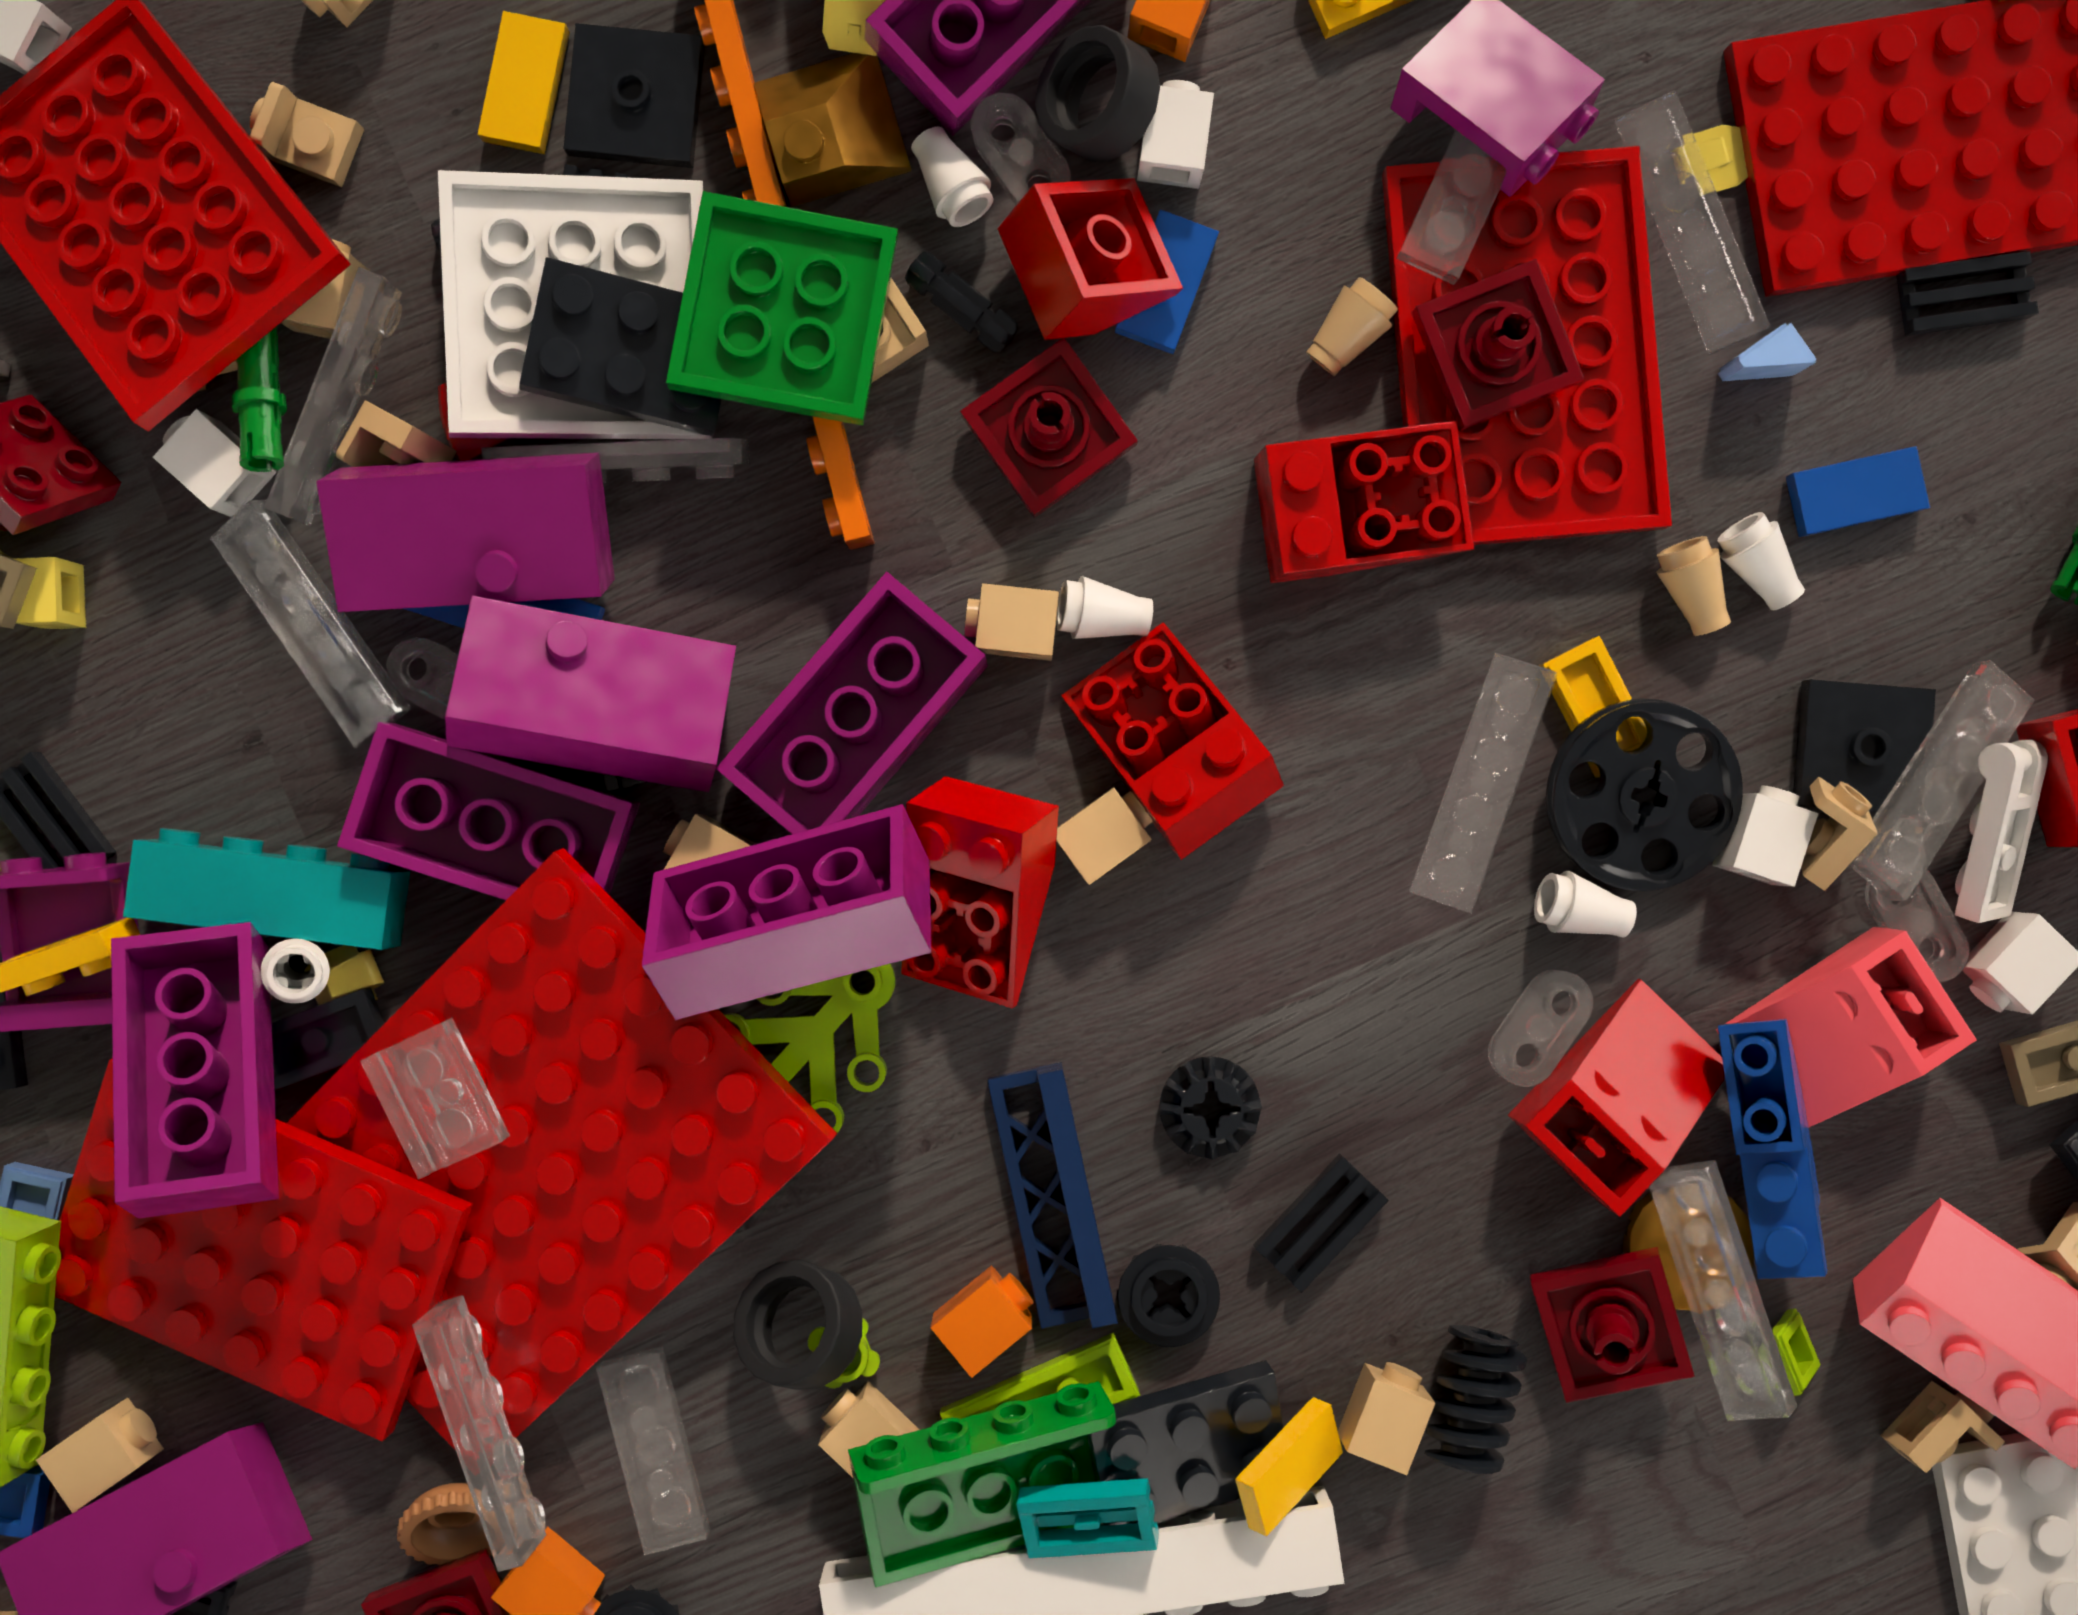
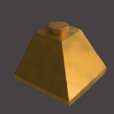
M852 53L754 83L764 124L791 207L911 171L877 55Z

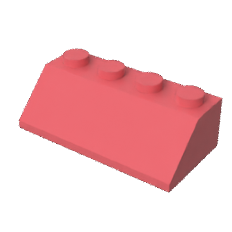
M1939 1198L1853 1278L1860 1325L2073 1469H2076L2078 1467V1290L1942 1198Z

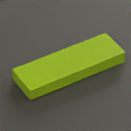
M1113 1332L942 1407L940 1415L942 1419L965 1418L994 1410L999 1405L1008 1401H1027L1057 1393L1061 1388L1077 1383L1090 1384L1099 1381L1112 1404L1140 1396V1391Z

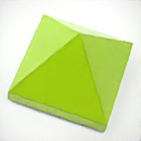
M1796 1308L1786 1310L1754 1356L1791 1396H1798L1803 1393L1821 1365L1801 1315L1797 1312Z

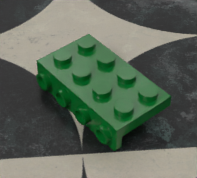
M1100 1382L1067 1385L1057 1393L1027 1401H1008L991 1411L965 1418L942 1419L925 1429L899 1436H880L874 1438L866 1445L848 1449L870 1573L875 1588L1026 1545L1016 1505L1020 1487L1095 1482L1087 1435L1109 1429L1116 1424L1115 1408ZM1074 1525L1038 1528L1039 1530L1074 1528Z

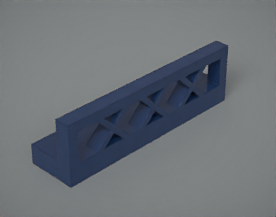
M1062 1062L988 1078L989 1090L1041 1329L1088 1318L1091 1320L1092 1329L1118 1323ZM1039 1082L1044 1108L1030 1128L1008 1114L1003 1090ZM1046 1119L1052 1141L1038 1133ZM1011 1127L1025 1135L1017 1150ZM1032 1141L1055 1154L1058 1169L1045 1189H1042L1021 1174L1019 1161ZM1059 1182H1061L1065 1203L1052 1195ZM1025 1189L1039 1197L1031 1211H1029ZM1046 1202L1069 1218L1071 1231L1058 1251L1036 1238L1032 1224ZM1073 1243L1078 1264L1066 1257ZM1038 1251L1052 1259L1044 1273ZM1059 1265L1082 1278L1086 1302L1054 1309L1050 1308L1046 1285Z

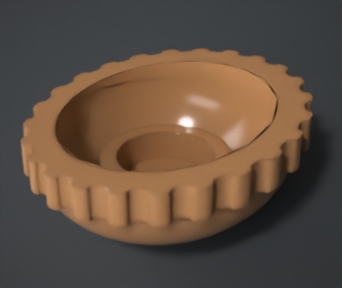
M468 1483L444 1484L421 1494L403 1512V1517L399 1518L397 1541L400 1542L399 1547L405 1550L407 1556H413L414 1560L424 1561L428 1565L438 1564L441 1566L484 1548L487 1549L489 1556H494L497 1554V1550L503 1549L505 1542H508L510 1539L511 1518H509V1511L504 1510V1505L488 1490Z

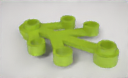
M891 964L867 970L875 979V986L869 993L857 992L851 983L853 974L784 991L780 997L765 996L757 998L764 1005L776 1006L787 1000L789 996H832L814 1016L745 1019L736 1013L724 1014L730 1022H734L739 1026L741 1033L752 1045L789 1043L771 1063L788 1082L809 1060L811 1106L814 1110L828 1108L834 1113L836 1124L833 1129L837 1133L844 1123V1112L837 1103L834 1032L852 1013L856 1056L848 1066V1080L856 1090L861 1092H872L878 1089L887 1075L886 1063L880 1056L878 1009L889 1001L895 989L896 979ZM864 1060L874 1062L879 1069L878 1079L871 1083L859 1080L855 1072L856 1065Z

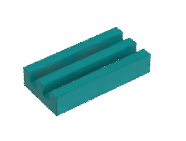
M1148 1478L1020 1487L1016 1505L1028 1558L1157 1550L1159 1529L1157 1522H1154L1155 1509L1153 1500L1149 1499L1150 1485ZM1138 1521L1136 1524L1100 1526V1523ZM1074 1525V1528L1039 1530L1038 1528Z

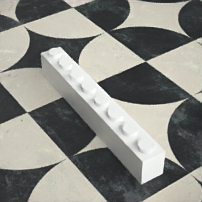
M1324 1486L1310 1488L1267 1537L1249 1529L1241 1499H1237L1158 1523L1157 1550L1029 1559L1026 1545H1022L876 1588L870 1573L868 1557L861 1556L825 1562L819 1588L823 1615H1143L1165 1611L1167 1615H1192L1199 1612L1203 1607L1202 1605L1228 1602L1232 1606L1248 1607L1263 1602L1267 1595L1291 1592L1298 1597H1313L1327 1592L1329 1586L1345 1583L1333 1505Z

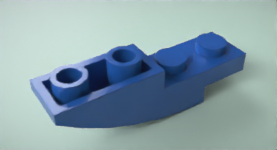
M1787 1019L1718 1025L1736 1155H1740L1757 1277L1758 1279L1826 1277L1828 1269L1818 1208L1820 1204L1819 1188L1803 1093Z

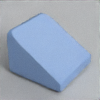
M1784 323L1719 368L1718 376L1722 381L1793 376L1816 363V358L1792 323L1788 325Z

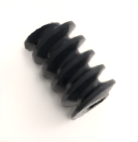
M1449 1325L1448 1332L1464 1342L1463 1349L1443 1350L1442 1357L1459 1369L1457 1374H1440L1437 1376L1436 1382L1453 1392L1452 1399H1434L1435 1406L1433 1409L1447 1417L1446 1424H1428L1426 1426L1425 1432L1440 1441L1441 1448L1425 1450L1424 1454L1442 1464L1475 1474L1500 1472L1505 1460L1502 1454L1495 1448L1506 1446L1510 1439L1508 1430L1500 1423L1512 1421L1516 1412L1514 1405L1506 1398L1517 1396L1522 1386L1519 1379L1510 1372L1524 1370L1527 1358L1521 1351L1515 1348L1519 1344L1505 1335L1473 1326Z

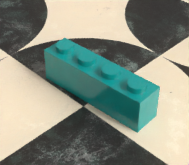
M160 828L158 839L133 840L123 917L198 927L251 922L260 935L378 950L401 946L410 871L389 869L390 863L359 853H351L350 863L327 861V849L302 845H287L286 855L264 853V841L224 836L222 847L199 844L201 833L177 829Z

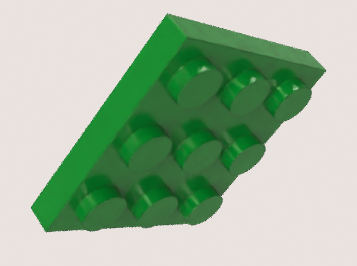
M703 191L666 379L668 388L680 392L863 426L897 246L898 228Z

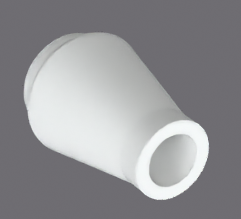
M932 127L922 132L913 141L911 149L918 159L937 216L947 219L953 227H962L976 221L989 210L994 198L989 191L991 180L956 146L942 127Z
M1758 512L1738 521L1719 536L1717 541L1723 549L1720 558L1764 599L1770 610L1781 609L1794 602L1804 593L1805 589L1797 577L1778 522H1769L1763 512Z
M1081 576L1078 582L1065 580L1062 584L1058 600L1057 630L1071 632L1072 639L1123 635L1147 636L1152 623L1153 600L1132 595Z
M1564 871L1560 875L1554 873L1546 875L1539 885L1534 902L1536 920L1546 924L1548 929L1554 933L1609 934L1624 938L1631 932L1637 913L1636 905L1633 901L1620 898L1571 871Z
M288 939L277 943L266 953L261 964V979L265 988L272 996L287 1003H303L315 998L325 988L330 974L329 962L324 952L314 943L303 939ZM293 955H302L304 963L311 964V969L307 972H297L290 967L288 960Z

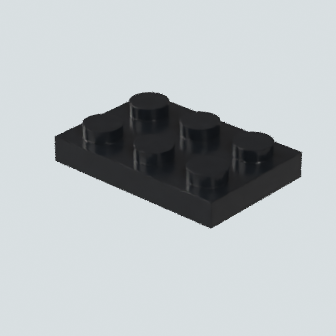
M549 257L545 258L519 390L710 437L715 433L722 400L670 390L666 384L683 296L682 292Z
M1264 1360L1112 1404L1115 1408L1116 1424L1109 1429L1088 1434L1087 1439L1095 1482L1148 1478L1150 1485L1149 1499L1153 1500L1155 1509L1154 1522H1157V1524L1240 1499L1235 1478L1283 1429L1275 1372L1268 1362ZM1138 1521L1112 1522L1103 1524L1104 1526L1136 1524L1138 1523Z

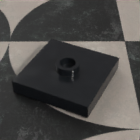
M575 23L563 146L566 154L571 157L693 168L705 52L702 36Z
M1812 679L1802 681L1793 793L1799 796L1797 806L1818 808L1814 803L1809 786L1817 777H1820L1833 787H1836L1840 782H1844L1856 789L1871 803L1872 807L1869 812L1926 816L1936 689Z

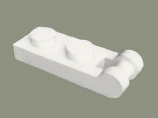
M2019 740L2012 743L1992 744L1986 746L1978 757V767L1980 773L1985 777L1986 783L1982 800L1976 805L1970 818L1969 828L1973 838L1968 859L1959 870L1956 878L1955 890L1959 897L1955 916L1976 923L2011 916L2048 764L2046 749L2037 741Z

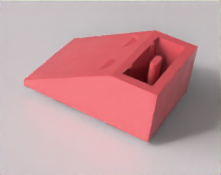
M1872 927L1725 1023L1733 1024L1787 1019L1803 1093L1808 1127L1814 1126L1925 1075L1977 1041L1906 930Z

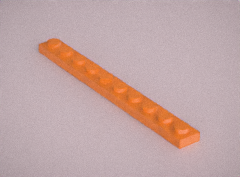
M704 0L705 4L694 6L704 45L708 46L716 43L721 65L710 68L714 88L720 107L732 105L737 127L726 130L729 146L736 168L748 167L753 189L742 191L743 199L787 207L773 150L756 94L755 81L734 0ZM812 416L817 435L806 438L815 474L827 473L833 497L823 499L822 503L831 536L843 534L845 543L850 550L875 544L844 424L841 421Z

